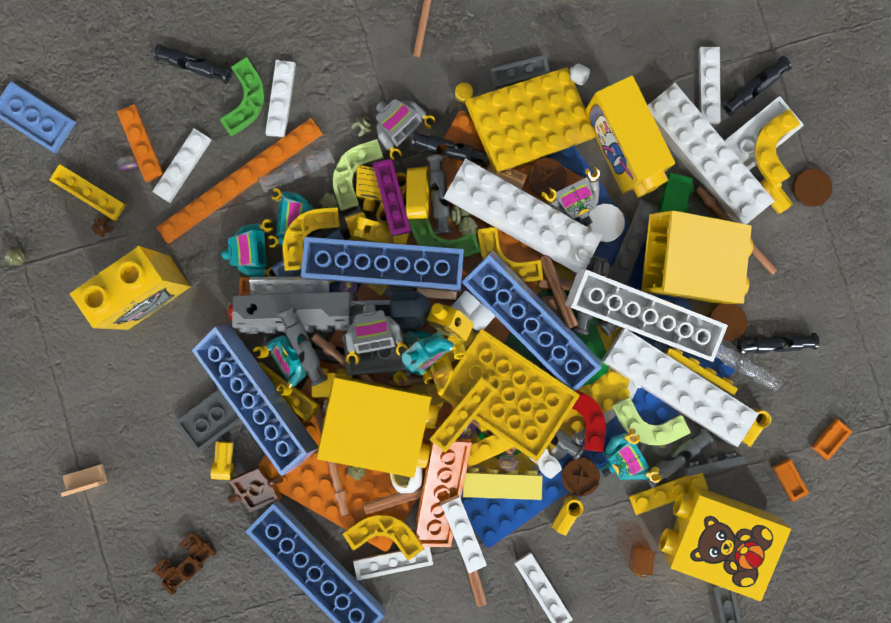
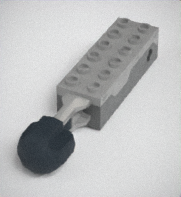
M395 291L391 295V300L358 301V297L349 292L233 296V303L228 307V316L232 320V327L239 329V332H246V334H258V332L275 334L277 331H283L285 333V326L281 318L277 317V313L293 306V312L298 322H301L306 333L314 332V329L321 330V332H333V328L347 332L350 325L355 322V316L364 314L363 307L373 304L376 311H384L385 316H390L400 326L401 330H415L427 323L431 306L426 296L416 291Z

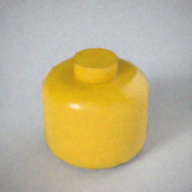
M462 82L456 86L455 98L457 101L465 103L468 99L473 98V88L469 83Z

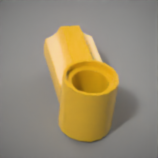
M765 178L759 182L773 198L774 202L770 205L777 214L791 207L793 203L782 190L781 183L771 188Z
M758 408L752 410L762 414V420L756 422L755 419L742 440L743 443L750 447L763 428L767 427L771 422L770 414Z
M216 442L215 459L211 466V479L230 480L233 477L234 463H232L234 442Z
M570 495L565 498L563 507L551 524L552 528L565 536L576 518L583 512V505L577 496ZM571 503H578V507L576 509H569V505Z

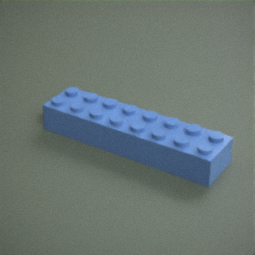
M305 237L301 277L309 280L461 291L464 249Z
M493 250L463 279L462 283L561 383L574 392L602 368V361L567 327Z
M226 324L214 327L192 352L280 475L283 476L295 470L318 449L317 443L280 395L279 391L276 390L274 384L231 325Z
M279 501L274 502L245 531L334 623H378L384 617L386 609Z

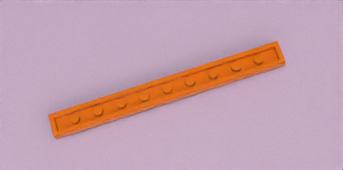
M312 118L308 119L156 227L166 243L170 244L323 135Z

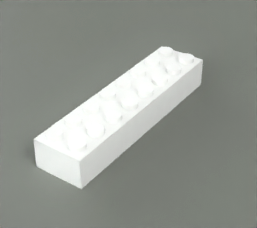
M676 83L647 105L666 144L707 193L717 200L716 203L734 222L747 224L774 202L773 198Z
M466 158L444 196V199L538 252L549 256L554 261L576 273L579 268L586 270L602 238V235Z
M581 268L577 272L565 303L568 307L712 362L728 326Z
M627 329L619 331L601 360L613 370L731 445L739 446L759 414Z

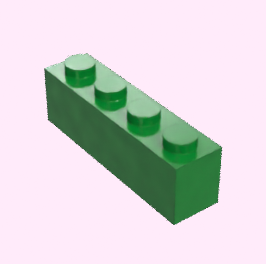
M670 173L667 175L668 181L663 186L657 213L667 211L687 213L690 205L687 203L688 197L692 195L694 189L692 184L693 178Z

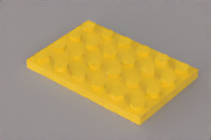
M568 67L468 99L465 102L495 174L596 137L586 116V109L575 83L570 78Z
M482 329L467 349L466 355H463L453 370L454 374L442 395L437 394L454 407H457L481 377L485 379L497 391L473 420L535 462L539 461L580 396Z

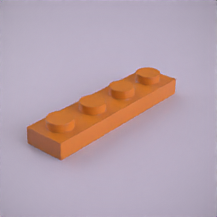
M133 104L117 111L144 180L149 182L163 176L164 172L137 106Z

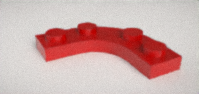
M576 390L575 392L580 396L572 409L580 413L585 421L584 450L603 452L606 435L604 414L592 397Z

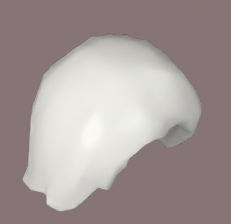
M416 467L414 478L390 473L395 489L400 493H413L422 484L423 468Z

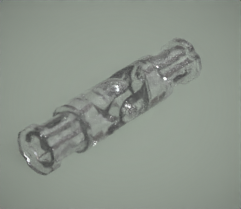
M326 148L323 152L316 155H308L274 170L272 174L265 177L260 176L258 179L263 191L266 193L273 187L278 185L281 187L320 170V167L333 164L335 161L330 149Z
M720 343L716 357L721 359L722 363L741 374L747 375L755 383L768 387L770 392L774 393L780 388L782 384L781 377H775L769 373L768 369L761 365L752 364L753 362L748 357ZM739 358H744L743 360H741V361L738 362V368H737V367H736V362H737V360H738Z

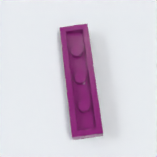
M392 159L373 163L391 237L411 233Z

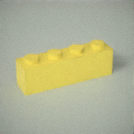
M470 467L465 475L463 497L542 500V475L538 473V470H526V473H520L517 469L499 472V469L487 468V471H479V468Z

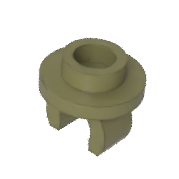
M358 116L356 118L357 122L351 127L352 129H356L358 126L361 128V132L358 134L359 137L366 135L367 132L373 129L371 120L366 116Z
M457 205L453 206L452 210H450L451 222L454 221L455 225H459L464 217L470 215L466 210L459 209Z

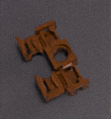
M194 531L178 545L188 549V553L191 555L176 568L175 565L172 567L169 563L170 560L165 557L151 570L152 573L155 571L163 580L161 585L171 595L177 592L175 589L184 580L186 582L189 581L204 567L202 564L211 555L215 556L217 554V550L215 548L212 549L208 541H205L202 545L203 541ZM186 563L194 565L192 573H188L185 570Z

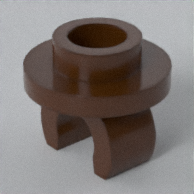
M104 217L101 221L98 218L94 219L92 229L96 235L99 234L100 237H104L105 233L113 231V226H104V223L109 222V217Z

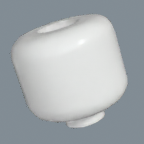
M576 64L569 70L570 78L574 83L583 85L589 77L590 69L582 64Z

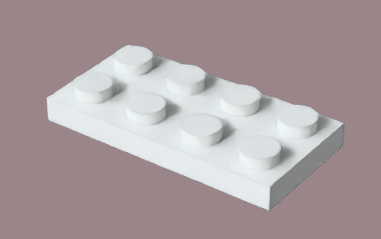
M780 96L725 140V143L748 170L756 165L754 150L760 131L772 119L790 109ZM796 115L795 117L801 125L781 137L776 148L804 126Z

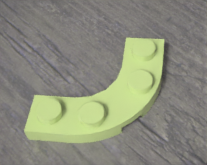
M377 139L348 150L340 158L341 160L334 170L333 188L341 212L359 206L353 187V178L357 172V165L364 166L368 163L384 159Z
M628 397L612 405L623 429L628 433L629 429L634 428L636 430L634 436L639 434V441L642 443L665 445L691 433L682 415L662 424L650 425L641 419L631 398Z

